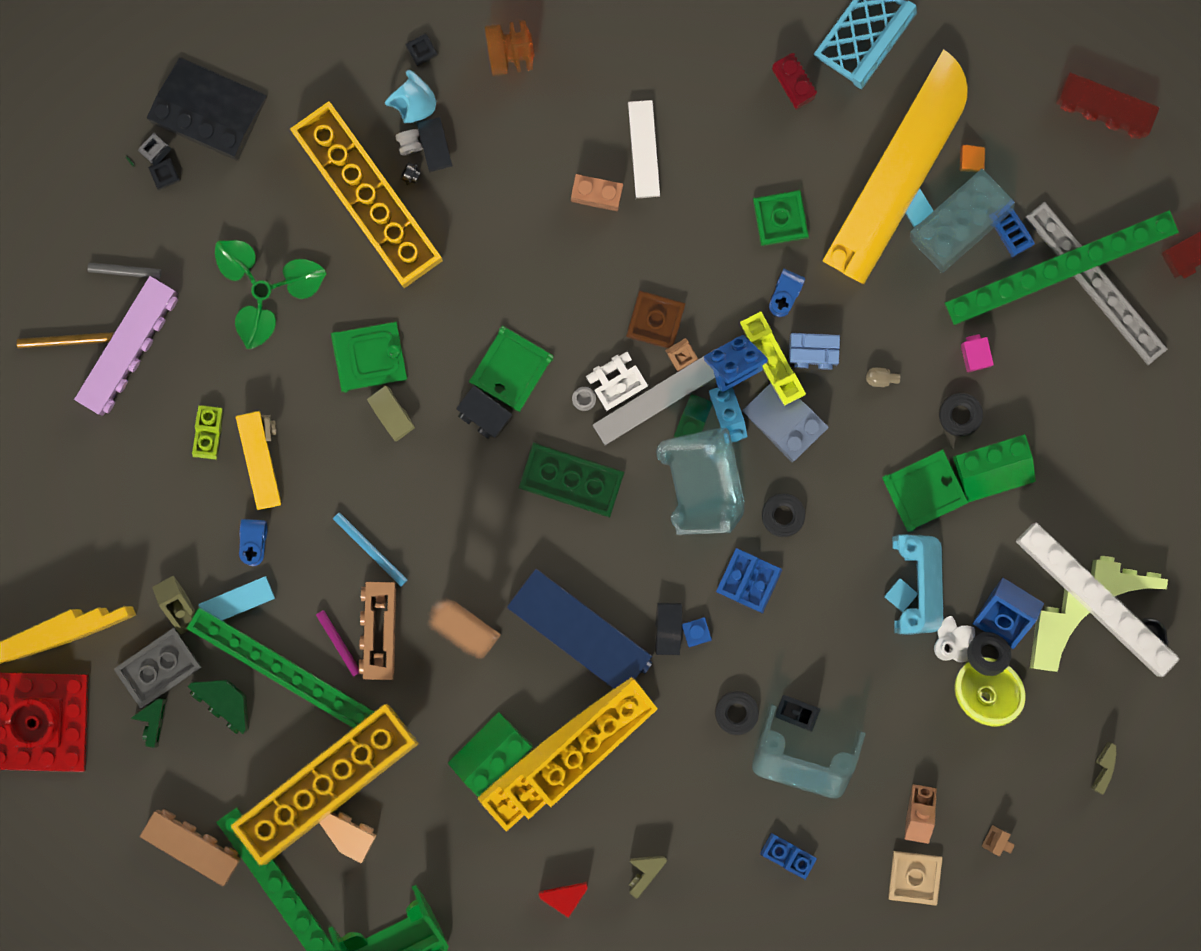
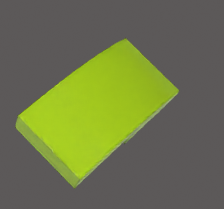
M198 405L195 423L196 432L192 450L193 457L217 459L222 424V408Z

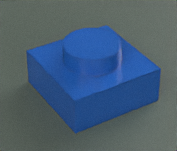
M705 617L682 624L688 647L712 641Z

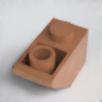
M912 785L905 824L906 840L929 844L935 826L936 788Z

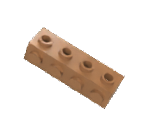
M166 809L155 811L140 837L224 887L241 861V858L237 856L238 852L228 846L223 848L217 845V840L206 833L204 836L195 831L197 828L186 821L183 824L174 819L176 815Z

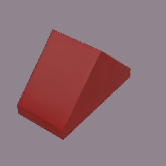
M587 882L539 891V898L569 918L587 891Z

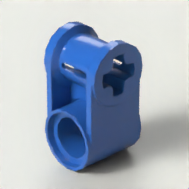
M783 269L769 304V309L774 316L784 317L789 313L796 297H798L806 279L805 277ZM780 300L785 301L784 306L786 307H783L782 310L777 308V303Z
M241 520L239 557L245 564L257 566L264 559L265 541L267 538L266 520ZM253 548V551L257 552V556L252 557L251 561V559L247 557V553H250Z

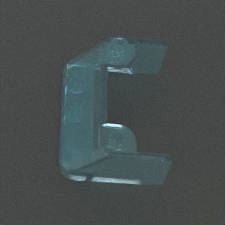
M769 704L752 761V769L755 774L762 778L833 799L841 797L845 793L855 771L866 733L857 730L851 753H838L833 757L830 768L783 755L785 749L784 737L780 733L770 730L777 706Z

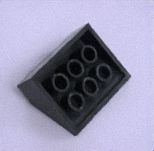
M179 58L158 92L147 119L156 126L239 161L267 95L183 58Z

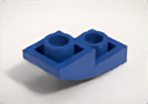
M773 833L770 834L760 853L765 858L805 880L817 860L816 857Z

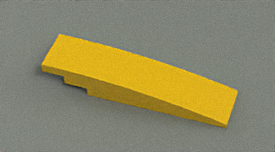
M133 606L122 607L111 613L108 612L107 608H97L84 615L81 609H71L0 642V664L73 642L134 617L136 613Z
M631 677L537 746L477 798L478 801L507 832L523 816L529 820L546 803L552 807L658 708L635 679Z

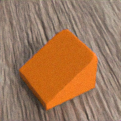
M962 145L960 171L984 172L985 148Z

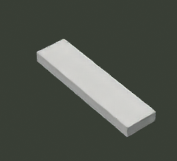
M652 100L628 102L636 198L659 197L660 190Z

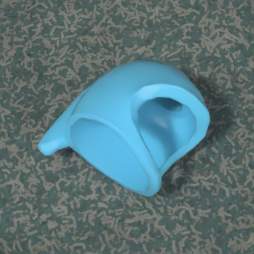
M407 70L408 80L386 99L385 105L396 108L401 113L403 123H412L430 116L435 111L436 99L428 85L413 71Z

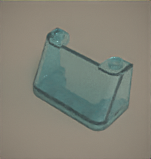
M716 428L662 441L657 448V457L664 465H670L678 500V506L675 512H672L671 521L672 525L675 526L677 535L731 533L744 514V500L729 430L727 428Z

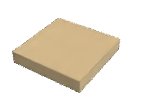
M893 850L888 899L937 905L942 856Z

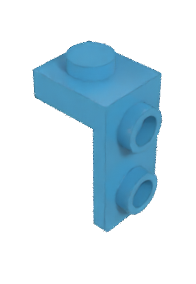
M733 387L724 392L719 388L709 390L724 444L737 442L742 438L748 437L745 421Z

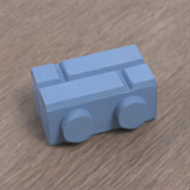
M791 333L789 364H794V368L808 369L809 364L818 365V369L832 370L833 365L837 366L839 364L840 335Z

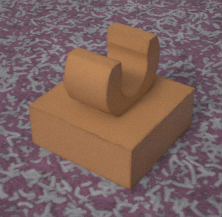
M992 825L982 847L1000 856L1003 850L1011 854L1015 845L1008 841L1010 834Z

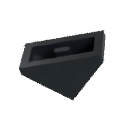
M783 695L775 717L812 732L821 709Z

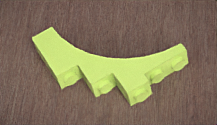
M1100 556V560L1092 561L1091 575L1113 596L1140 589H1167L1168 579H1161V574L1147 572L1146 576L1137 575V570L1123 569L1122 573H1120L1121 563L1114 562V557ZM1064 589L1061 613H1059V608L1045 606L1044 611H1041L1035 624L1030 668L1058 672L1061 655L1070 635L1080 621L1090 613L1066 589Z

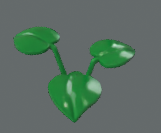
M220 240L216 242L215 259L220 272L226 278L233 281L240 280L244 273H246L253 284L251 289L252 295L258 299V308L246 306L237 313L235 318L237 333L247 349L263 344L274 332L276 326L274 313L270 310H262V301L270 297L272 289L287 284L288 292L293 297L305 299L317 292L326 276V270L319 264L306 259H295L283 267V275L286 280L272 285L266 280L256 281L248 270L254 266L256 261L255 252L248 243L239 240Z

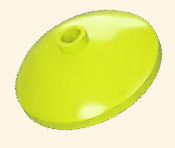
M984 658L986 661L995 662L997 660L993 658ZM968 662L962 667L956 677L955 694L957 700L966 714L979 723L989 726H1002L1016 719L1023 710L1025 689L1020 677L1010 666L998 675L986 676L977 672Z

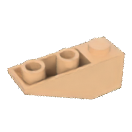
M332 812L319 822L339 852L360 863L364 861L377 836L372 833L373 828L363 823L360 826L352 823V817L342 812H339L338 815Z

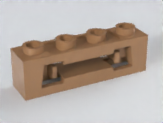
M366 582L365 587H361V601H365V611L360 613V625L364 626V635H360V650H364V659L359 660V674H363V679L393 680L395 664L396 583ZM385 595H388V611H384L383 651H387L385 667L384 653H375L374 665L371 664L372 651L375 650L376 611H373V597L376 596L375 608H385Z

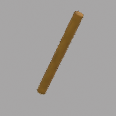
M114 333L17 339V348L110 342Z

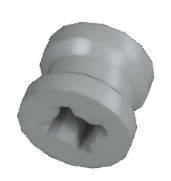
M418 129L404 131L395 135L396 140L401 146L399 149L400 155L412 154L423 149L422 143L418 140Z

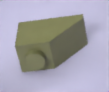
M171 576L152 588L158 605L181 635L189 631L186 628L196 611L184 589L176 578Z

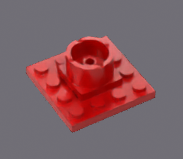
M0 672V770L85 772L88 675ZM32 719L36 720L37 724L35 727L32 725Z

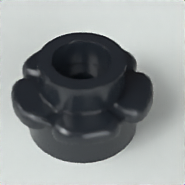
M409 162L406 164L400 180L406 182V185L417 181L421 171L417 169L418 164L415 163L414 165Z

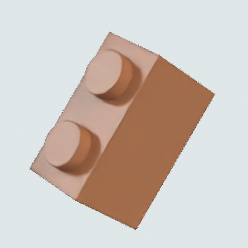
M576 174L571 202L618 211L623 184Z

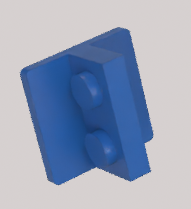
M744 335L733 339L704 356V361L713 369L717 386L722 392L763 370L762 365L768 362L767 357Z

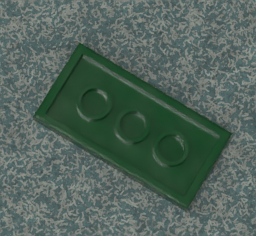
M533 443L518 489L610 518L625 472Z

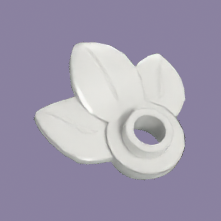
M948 616L943 620L941 627L937 631L939 639L934 645V652L939 659L944 661L954 659L957 662H967V650L970 642L975 638V628L968 625L957 627L954 618ZM946 644H948L950 648L948 653L944 649Z

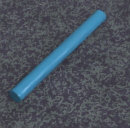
M340 512L333 518L400 586L407 582V579Z

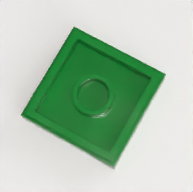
M800 190L753 198L761 246L809 237Z

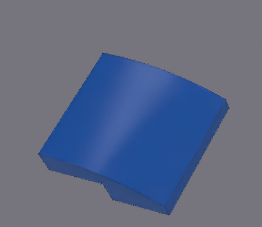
M736 548L716 592L763 613L783 570Z

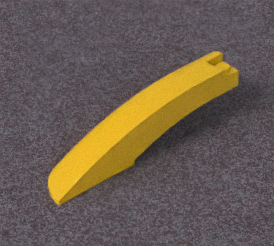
M945 50L940 54L823 259V262L862 284H865L966 105L967 82L964 72L956 59Z

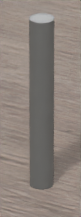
M99 263L88 264V272L161 278V269Z

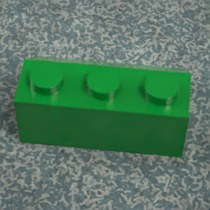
M1025 434L952 457L968 503L1036 482L1033 457Z
M498 712L448 762V765L473 793L479 797L509 771L533 745Z

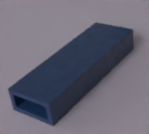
M537 569L534 570L507 606L514 614L614 689L631 677L636 679L640 672L645 674L653 664L650 661L652 657L650 654Z

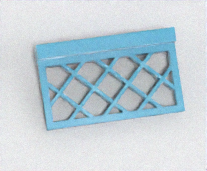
M853 0L816 50L814 56L862 89L916 15L917 7L911 1L864 0V2L859 3L860 0ZM895 1L901 5L897 12L886 14L884 3ZM882 4L883 15L869 17L867 6ZM865 7L867 18L852 21V11L855 8ZM884 19V30L872 33L870 22ZM868 23L869 34L855 37L853 25ZM851 26L853 37L839 40L837 33L839 29ZM870 39L871 48L868 51L858 53L856 41ZM854 42L855 53L841 56L839 44ZM837 45L838 57L828 58L822 54L826 47ZM856 58L858 66L852 73L843 68L842 60Z

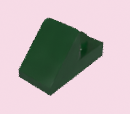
M161 698L130 718L149 722V726L144 727L142 737L146 741V747L156 748L159 746L167 699Z

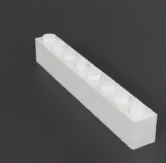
M1037 523L1031 524L1015 541L1156 676L1163 677L1179 660L1168 647Z

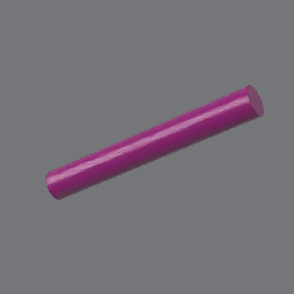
M322 610L317 613L318 620L353 677L359 674L357 663L325 611Z

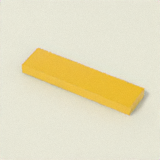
M256 411L237 415L236 421L257 510L279 506L282 503L261 413Z

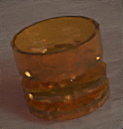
M525 20L519 21L521 32H515L514 24L510 22L508 34H504L501 24L485 26L493 76L508 74L509 63L514 62L517 72H521L520 61L524 60L526 61L527 71L533 70L534 49L531 32Z

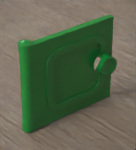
M397 322L331 333L341 392L346 393L353 389L407 380Z
M502 326L499 328L497 337L469 383L520 412L547 366L553 361L554 356Z
M943 450L882 477L908 532H912L916 527L968 504Z

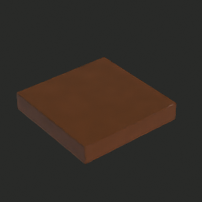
M639 290L626 337L669 349L675 343L686 303Z

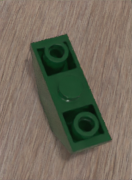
M229 680L193 682L187 686L192 690L190 695L200 703L202 700L210 706L208 710L215 717L220 718L222 716L228 721L226 726L235 734L239 732L244 734L249 730L246 695Z

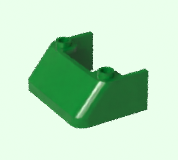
M417 885L412 887L417 900L411 902L406 908L408 918L366 939L361 933L357 932L347 933L341 938L333 926L328 928L336 951H447L449 946L429 903Z

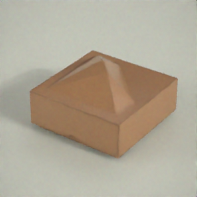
M686 338L665 350L678 372L698 360Z

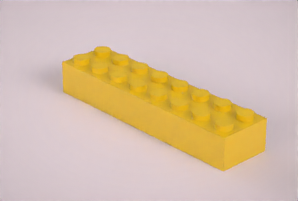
M330 101L290 128L403 288H406L443 261L440 254Z
M385 704L232 824L231 827L259 865H265L419 743L392 707Z

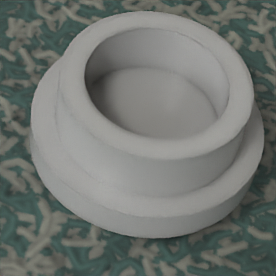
M580 387L573 393L572 402L577 409L587 411L594 407L596 395L592 389Z

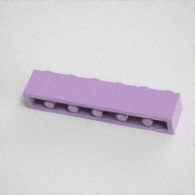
M149 276L75 397V401L101 416H104L105 412L108 414L115 405L113 399L118 392L121 393L128 383L126 380L127 376L139 366L140 360L138 358L143 351L146 352L153 342L151 337L154 332L160 331L166 320L164 316L167 311H172L177 304L178 298L176 296L178 293Z

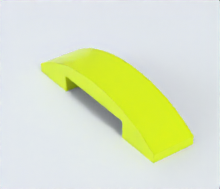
M762 312L741 321L740 324L746 337L767 357L768 362L762 365L763 370L784 406L805 396L806 393L789 366Z

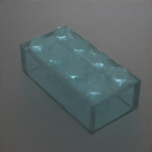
M982 168L910 232V240L943 273L1014 210L1015 202Z

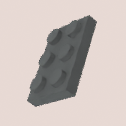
M172 628L114 668V670L140 709H142L201 669L202 666L176 628Z

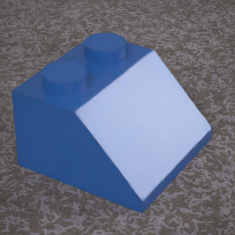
M1002 578L973 621V625L985 632L1000 635L1007 641L1010 648L1014 649L1037 621L1044 603L1005 578Z

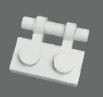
M628 352L620 356L617 354L611 358L612 361L602 367L597 366L593 369L594 372L586 376L590 384L597 380L601 382L602 386L594 391L606 411L648 387L636 365L629 370L626 369L624 364L632 360ZM618 369L620 375L608 381L606 375Z

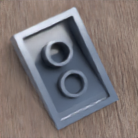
M771 383L742 410L791 462H794L829 428L800 399L784 406Z

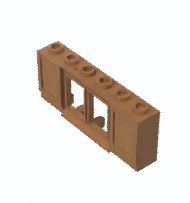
M455 601L439 602L431 613L434 616L430 622L432 626L468 652H474L480 656V659L488 654L501 635Z

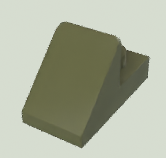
M653 856L629 859L634 866L643 872L641 876L637 873L629 883V886H631L629 893L636 899L641 895L667 862L666 857Z

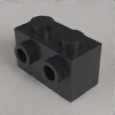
M475 386L470 389L456 408L460 412L458 417L468 425L473 422L479 426L477 431L487 439L491 436L496 439L513 417L510 412Z

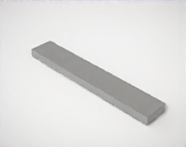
M703 356L594 423L593 427L604 445H607L714 379V371L704 361Z

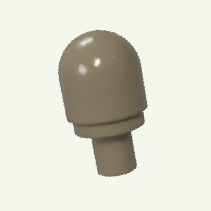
M871 368L866 374V381L873 387L889 386V383L899 384L900 374H892L886 368Z

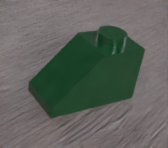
M691 393L673 438L696 447L713 405L712 401Z

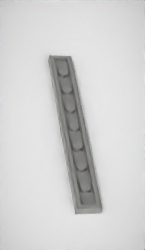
M1043 202L1025 217L1056 256L1082 247L1046 202ZM1099 266L1074 276L1147 365L1151 364L1168 350Z

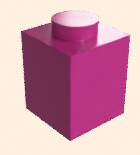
M980 334L966 337L967 342H963L961 348L967 372L992 367L994 364L988 338H981Z

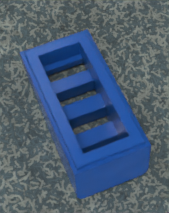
M1010 204L988 216L1011 257L1018 255L1035 244ZM1007 213L1010 215L1009 218L1000 223L997 220ZM1012 221L1015 225L1007 230L1003 229V226ZM1018 229L1019 234L1010 239L1008 234ZM1023 238L1025 242L1015 247L1013 242Z

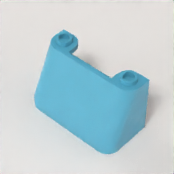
M893 536L892 549L899 550L905 561L917 560L918 609H906L901 615L900 620L894 621V633L936 632L943 622L941 543L933 536Z

